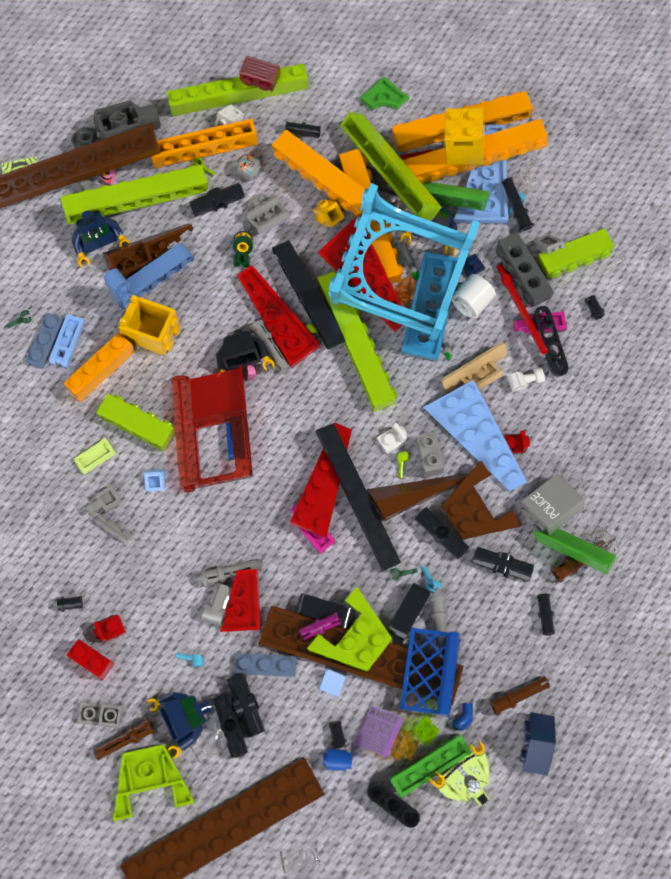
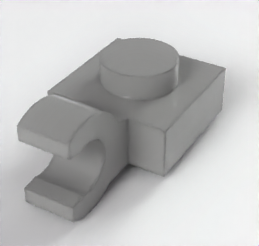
M110 485L96 494L95 498L97 501L88 505L86 509L91 517H93L102 509L105 513L109 512L121 504L122 500Z

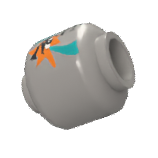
M245 154L241 158L238 157L234 165L237 168V175L248 181L254 178L257 179L262 170L260 160L249 154Z

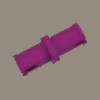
M335 612L323 619L318 618L315 620L316 622L303 628L301 627L300 633L303 639L307 640L319 633H326V630L341 625L342 622L340 617H338V613Z

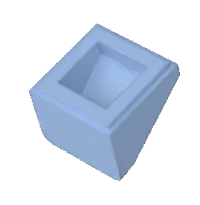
M165 469L145 470V491H165Z
M327 669L320 690L338 697L346 676Z

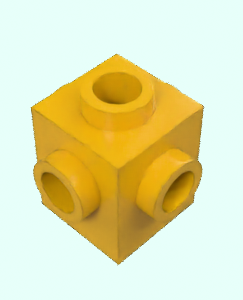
M324 199L313 209L316 214L315 218L320 225L332 227L345 217L340 205L336 201Z

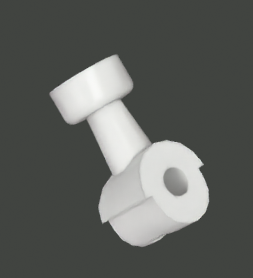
M540 367L534 369L531 374L512 373L507 376L511 390L515 392L525 389L528 386L527 383L533 381L536 383L545 382V375Z

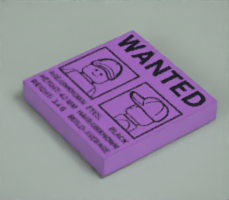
M371 706L354 744L387 758L404 719L398 715Z

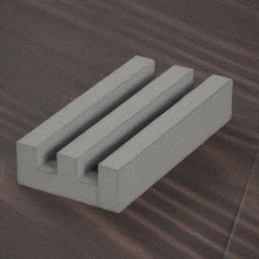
M550 234L532 240L535 248L547 254L552 253L551 250L558 251V247L561 249L565 248L563 240Z

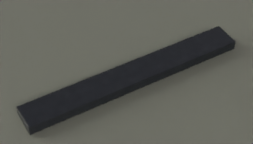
M334 423L317 429L315 432L382 572L400 564L401 561Z

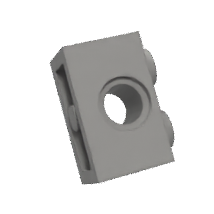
M436 432L417 435L416 445L424 478L443 474L444 464Z

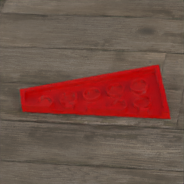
M359 215L318 251L321 258L336 273L338 268L342 269L344 262H341L344 252L349 251L351 245H348L351 234L355 235L357 228L354 225ZM371 244L363 259L364 278L370 289L377 296L402 306L377 252ZM358 251V254L362 255L363 251ZM353 267L354 271L349 273V275L352 273H357L359 270L358 267ZM356 277L348 281L350 287H357L361 283L360 278ZM362 288L357 293L362 292L363 294H366V289ZM380 317L394 333L403 326Z

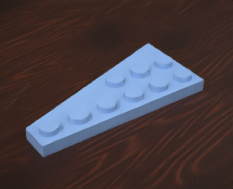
M487 125L485 135L505 130V125ZM500 160L471 170L466 188L489 191L490 196L485 211L459 207L454 218L455 223H472L473 220L480 223H508V197L501 181L507 178L506 160Z
M474 380L423 407L479 462L482 461L486 469L509 491L528 482Z

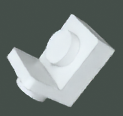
M229 105L218 111L215 126L239 122L243 120L244 113L233 105Z
M394 423L391 429L377 437V441L386 454H389L406 443L407 432L403 426L399 427L397 423Z

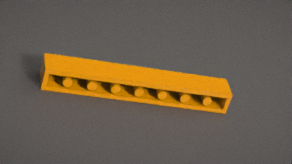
M526 91L515 92L509 96H500L494 100L482 101L479 104L462 107L483 108L485 129L487 125H504L530 118L533 111ZM446 112L393 126L391 136L396 150L404 152L444 141Z
M538 119L485 135L484 164L448 165L446 148L402 161L418 180L424 184L447 176H454L460 172L471 171L483 165L487 166L493 162L507 160L513 156L524 155L533 150L543 149L548 146V135L542 119Z
M285 130L272 144L273 154L278 160H284L287 166L293 171L297 170L303 179L313 182V185L319 191L323 190L332 201H338L345 211H351L355 217L357 215L359 217L362 216L361 203L365 190L364 187L288 130ZM375 220L370 222L371 229L374 232H379L381 229L380 224ZM384 221L385 227L389 228L391 224H386L387 221Z
M359 148L339 154L344 173L362 187L369 189L370 180L373 179L370 169L366 170L365 167L367 165L366 156L364 154L361 155ZM366 229V232H367L368 237H369V239H370V238H371V234H369L368 231H367V229ZM388 232L373 241L372 245L386 271L391 284L402 281L401 275L404 272L401 263L397 264V250L392 248L391 242H393L391 232Z

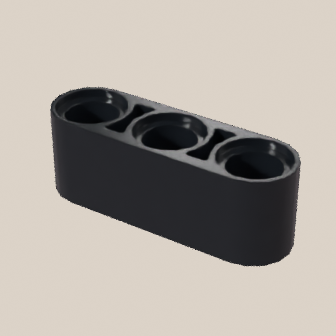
M413 583L392 619L387 632L404 642L431 592Z
M301 593L294 613L303 614L314 619H323L337 612L342 622L341 625L337 626L349 630L355 610Z
M373 782L368 786V797L404 826L413 828L419 824L420 815L418 811L382 783ZM375 785L382 788V795L379 798H374L370 794L371 788ZM392 798L399 802V808L396 811H391L387 807L388 801ZM409 811L416 815V821L413 824H407L404 819L405 814Z

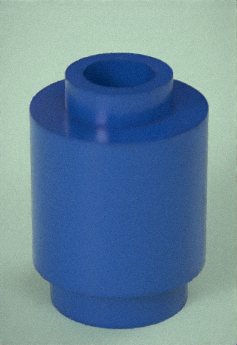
M327 749V753H323L322 765L326 766V770L346 771V769H351L352 752L342 749Z

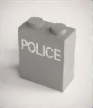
M555 474L521 501L524 516L527 519L531 518L535 522L536 527L541 532L544 531L548 536L584 508V498L558 474Z

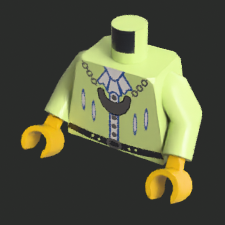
M478 739L479 745L477 748H474L472 744L469 745L473 751L472 754L462 759L444 775L435 772L438 776L437 780L429 779V782L436 786L447 798L458 802L462 800L466 802L473 797L479 806H482L490 799L482 789L489 783L490 770L489 762L484 752L485 746Z

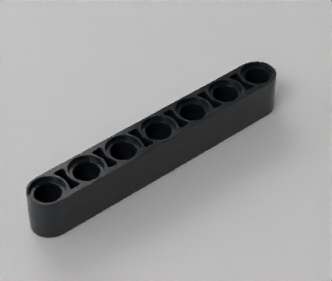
M287 240L272 247L273 254L277 255L279 265L308 317L318 330L317 333L327 350L344 343L345 338L291 242Z

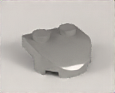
M262 194L257 195L247 202L246 217L251 227L258 234L267 231L289 217L288 211L273 194L270 197H264Z

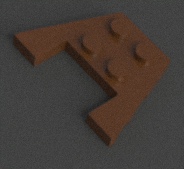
M482 461L477 463L441 507L462 540L522 526L513 510L495 520L474 486L491 476Z

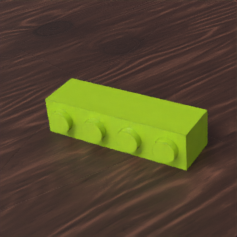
M604 228L565 243V248L561 249L558 247V251L551 250L552 253L550 254L545 252L539 253L537 263L546 279L550 277L556 279L563 272L568 271L571 273L581 265L589 266L599 258L601 260L609 258L615 246Z
M108 393L96 411L98 417L165 452L176 434L174 425L167 420H163V422L158 420L157 416L149 411L147 413L141 411V408L134 403L128 404L124 402L125 400L119 395L115 394L112 396Z

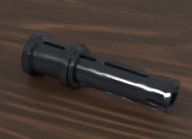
M512 177L504 179L501 183L513 208V218L517 220L520 227L519 232L532 229L535 225L531 223L528 215L529 211L527 208H524Z

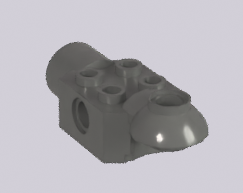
M130 100L96 109L93 119L95 129L82 128L77 130L72 135L71 142L77 149L149 123H153L155 130L159 129L161 124L158 112L154 104L139 107Z

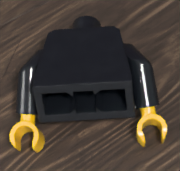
M236 329L233 331V335L225 337L223 345L216 353L218 370H220L218 377L222 373H226V370L228 372L242 368V366L262 362L261 359L264 360L263 367L266 372H268L266 368L268 364H272L274 369L275 364L268 357L270 355L264 341L256 336H251L249 331L243 332L241 329Z

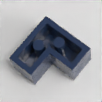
M530 712L529 719L524 721L523 732H525L523 746H525V750L521 749L519 762H523L524 772L548 776L556 746L555 716Z

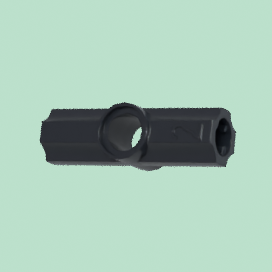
M238 182L223 189L213 188L205 196L189 201L194 216L197 217L210 211L217 212L218 209L223 207L225 209L228 204L245 198V194L241 184Z
M427 507L416 516L415 521L457 560L469 549V546L451 530V527L447 523L442 522ZM440 529L445 530L447 536L440 537L437 531Z
M478 546L472 564L490 569L495 574L498 572L503 574L504 577L512 576L527 582L530 581L534 570L533 564L514 559V556L508 553H496Z
M244 673L227 679L234 698V708L237 715L242 719L248 738L266 731L258 712V702L255 695L250 691Z
M230 693L213 698L212 700L231 759L249 753ZM230 720L235 721V729L233 731H226L225 724Z

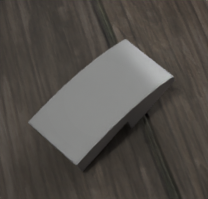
M80 702L77 723L119 728L122 706Z

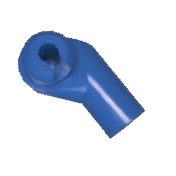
M462 703L463 715L452 721L454 730L463 731L472 723L473 703Z

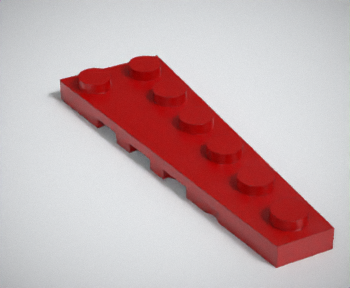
M253 265L237 275L291 368L321 347L316 338Z
M334 422L346 449H348L352 429ZM322 449L290 524L326 539L340 482L324 449Z

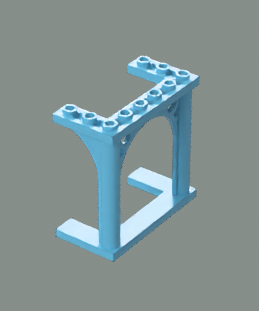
M371 183L369 189L365 188L361 203L362 216L356 219L354 225L357 228L355 235L351 234L348 245L351 246L349 251H345L341 262H344L342 269L338 268L335 278L332 277L330 281L328 296L331 297V303L338 305L340 302L429 334V338L436 341L444 325L451 299L480 222L473 220L467 234L394 207L379 196L377 192L378 186ZM372 220L380 224L381 229L379 232H374L371 229L370 222ZM384 221H387L386 224H391V226L386 228ZM366 229L371 234V238L368 240L364 238L367 237ZM407 231L461 250L436 319L388 302L377 296L370 289L363 274V259L369 246L378 237L388 232ZM358 251H363V254L359 255ZM353 267H358L359 270L357 273H352L349 275V273L354 271ZM360 278L361 283L357 287H350L348 285L350 279ZM362 288L366 289V294H363L362 292H357L360 291Z

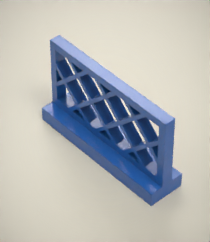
M411 628L400 710L441 715L442 717L450 718L461 638L459 632L450 633ZM415 633L424 634L428 641L418 647L414 642ZM439 636L447 637L446 645L438 650L432 641ZM431 643L437 652L427 659L421 650ZM420 652L425 661L415 667L412 663V656ZM437 655H440L444 660L443 666L435 670L430 661ZM428 663L434 672L424 679L418 670ZM417 672L423 681L413 688L409 683V677ZM437 675L441 680V685L433 691L427 681ZM426 684L431 693L424 699H421L415 690ZM414 692L420 702L413 707L405 706L406 697ZM433 695L438 700L437 710L428 709L424 703Z

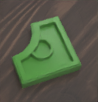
M385 77L381 78L360 98V101L372 111L384 106L398 110L409 100V97Z

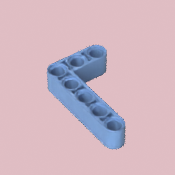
M180 243L127 280L117 268L108 271L104 276V280L114 300L122 309H126V306L131 302V295L140 297L144 293H149L156 288L157 284L169 279L170 275L174 272L177 273L185 268L187 263H192L194 256L183 243Z

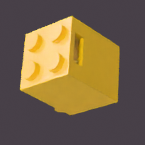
M483 108L446 109L444 141L448 165L484 164L485 122Z
M131 295V302L124 317L119 320L120 325L118 328L120 333L131 344L165 356L167 351L170 352L174 344L172 340L175 335L179 334L181 329L176 310Z

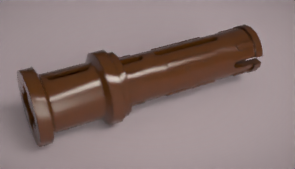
M603 541L595 545L608 551V547ZM566 558L562 564L557 567H551V572L555 579L561 583L567 576L575 575L578 569L585 564L573 558Z
M542 676V678L513 692L505 691L504 695L496 699H489V704L494 714L500 716L502 711L509 708L514 709L517 703L549 689V682L540 685L546 682L547 678Z
M146 717L145 721L138 725L129 726L127 732L94 748L93 753L96 759L99 761L132 742L139 743L140 739L150 734H156L151 720ZM121 741V743H119V744H117V745H115V746H113V747H111V748H109V749H106V748H108V747H110V746L116 744L117 742Z

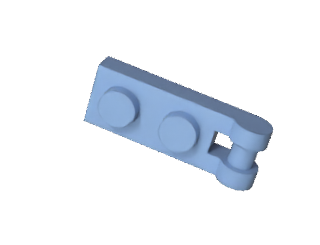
M66 315L50 355L49 362L56 365L58 363L62 364V367L69 368L71 358L85 325L84 319ZM60 352L65 353L64 357L59 356Z

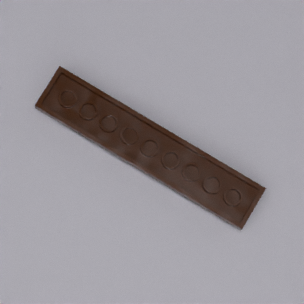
M153 123L0 175V208L160 154Z
M271 605L258 643L259 645L403 690L408 648L389 643L372 667L366 672L340 661L310 652L307 648L317 635L304 640L300 633V628L316 622V619ZM335 626L326 630V633L319 634L336 647L348 632V629ZM420 652L412 656V663L415 667L425 661ZM423 653L427 659L431 657V655ZM438 657L430 661L435 670L443 666L444 662L443 659ZM428 663L418 670L424 679L434 672ZM457 664L452 706L464 668L460 664ZM417 672L409 677V683L413 688L423 681ZM435 675L427 683L434 691L441 685V680ZM426 684L415 690L422 697H426L431 693ZM434 695L429 698L438 701Z
M304 757L127 860L120 867L126 879H183L321 798L325 793Z

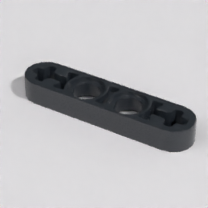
M539 306L533 311V320L547 349L551 345L558 348L557 355H551L548 350L545 357L550 372L554 376L561 377L568 372V363L550 309L546 306ZM540 310L542 313H546V316H544V321H549V324H545L542 327L540 326V324L543 323L542 317L537 316V314L540 313ZM548 327L552 330L551 337L547 338L543 335L544 328ZM559 356L561 357V359L557 361L559 366H563L564 368L561 370L562 373H560L559 370H555V367H557V362H552L551 359H556Z

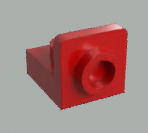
M521 430L519 434L504 435L513 454L526 453L528 447H530V439L528 435L526 436L525 430Z
M119 614L101 622H94L96 628L93 629L97 640L101 639L103 643L126 633Z

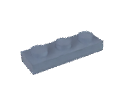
M46 313L25 361L26 364L42 369L45 368L65 320L63 317Z
M236 653L234 674L295 677L296 656Z

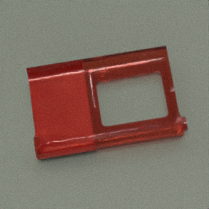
M243 366L192 379L184 375L171 378L179 488L189 493L194 492L196 488L253 477ZM231 423L235 471L229 474L202 479L197 431L201 428Z

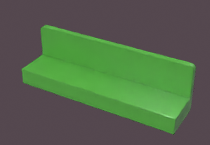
M434 182L423 184L435 200L443 205L485 211L490 192L485 190Z
M559 528L550 536L544 531L535 530L534 532L536 541L608 575L617 559L616 555Z
M456 734L390 775L388 779L393 784L400 798L428 782L429 779L436 777L437 774L435 772L442 773L472 754L462 735Z

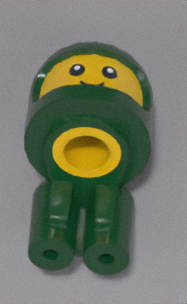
M239 231L233 237L232 246L236 253L233 256V265L235 267L242 265L244 268H248L250 266V256L248 254L253 250V238L247 231Z

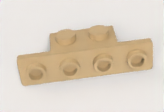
M500 342L442 378L443 390L448 393L457 386L465 385L472 380L476 382L479 390L503 376L502 370L495 363L507 356L505 343Z

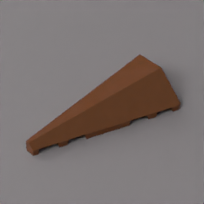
M188 223L103 252L108 269L117 268L127 280L144 266H147L169 250L167 247L172 242H180L181 238L179 236L185 231H193L192 224Z
M467 474L368 489L367 492L384 521H387L461 484L467 477Z

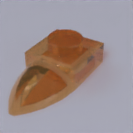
M412 275L403 278L395 291L398 299L403 304L412 303L416 289L415 280Z

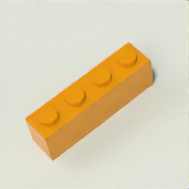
M118 332L63 384L79 402L83 401L135 352L132 344Z

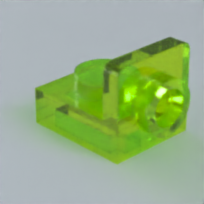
M427 715L412 732L426 746L440 732V729L431 723L432 720Z

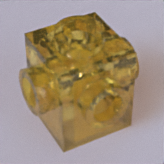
M403 729L402 732L399 731L390 750L392 752L390 756L400 761L403 758L411 761L420 742L413 738V733Z

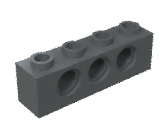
M516 232L499 240L496 254L500 259L503 258L506 271L509 274L512 273L515 286L518 289L521 288L524 301L527 304L530 303L531 307H534L551 299L554 291L519 233ZM511 254H515L518 257L514 258L511 256ZM519 269H524L527 272H521ZM528 284H534L536 287L532 288Z

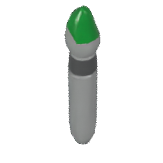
M401 242L400 248L410 269V274L415 280H418L419 273L407 245Z
M445 330L442 340L443 353L447 360L450 361L452 359V350L450 349Z

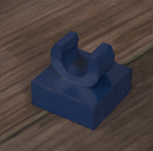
M473 254L466 258L463 270L469 277L471 274H478L484 271L485 266L477 255Z

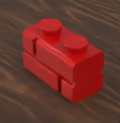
M80 639L74 643L66 655L101 680L105 679L115 664Z

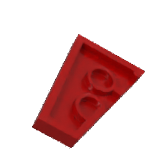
M258 569L237 570L220 632L261 630Z

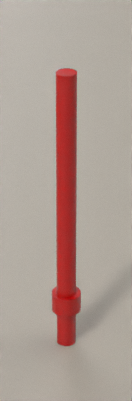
M503 264L497 265L496 269L501 276L500 280L503 286L509 291L542 355L546 354L548 349L516 291L511 275L506 272Z

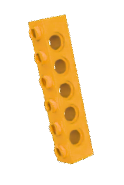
M253 119L160 139L158 144L161 153L151 156L154 169L194 160L198 157L203 158L258 145Z

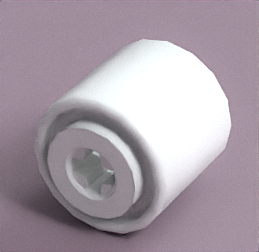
M471 274L453 294L452 301L462 314L470 318H477L495 298L496 292L487 280L477 274Z

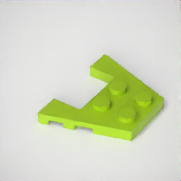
M355 587L345 600V603L361 614L336 647L318 634L307 649L310 652L368 672L392 641V637L359 588Z
M164 744L123 753L113 821L133 817L130 795L172 786L176 808L195 803Z

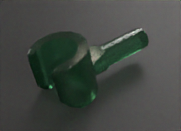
M23 310L20 313V318L6 324L7 328L9 329L21 323H30L32 321L31 316L24 318V316L29 315V311Z
M397 568L390 570V573L399 572L396 578H391L394 581L400 580L402 576L418 573L417 568L402 571Z

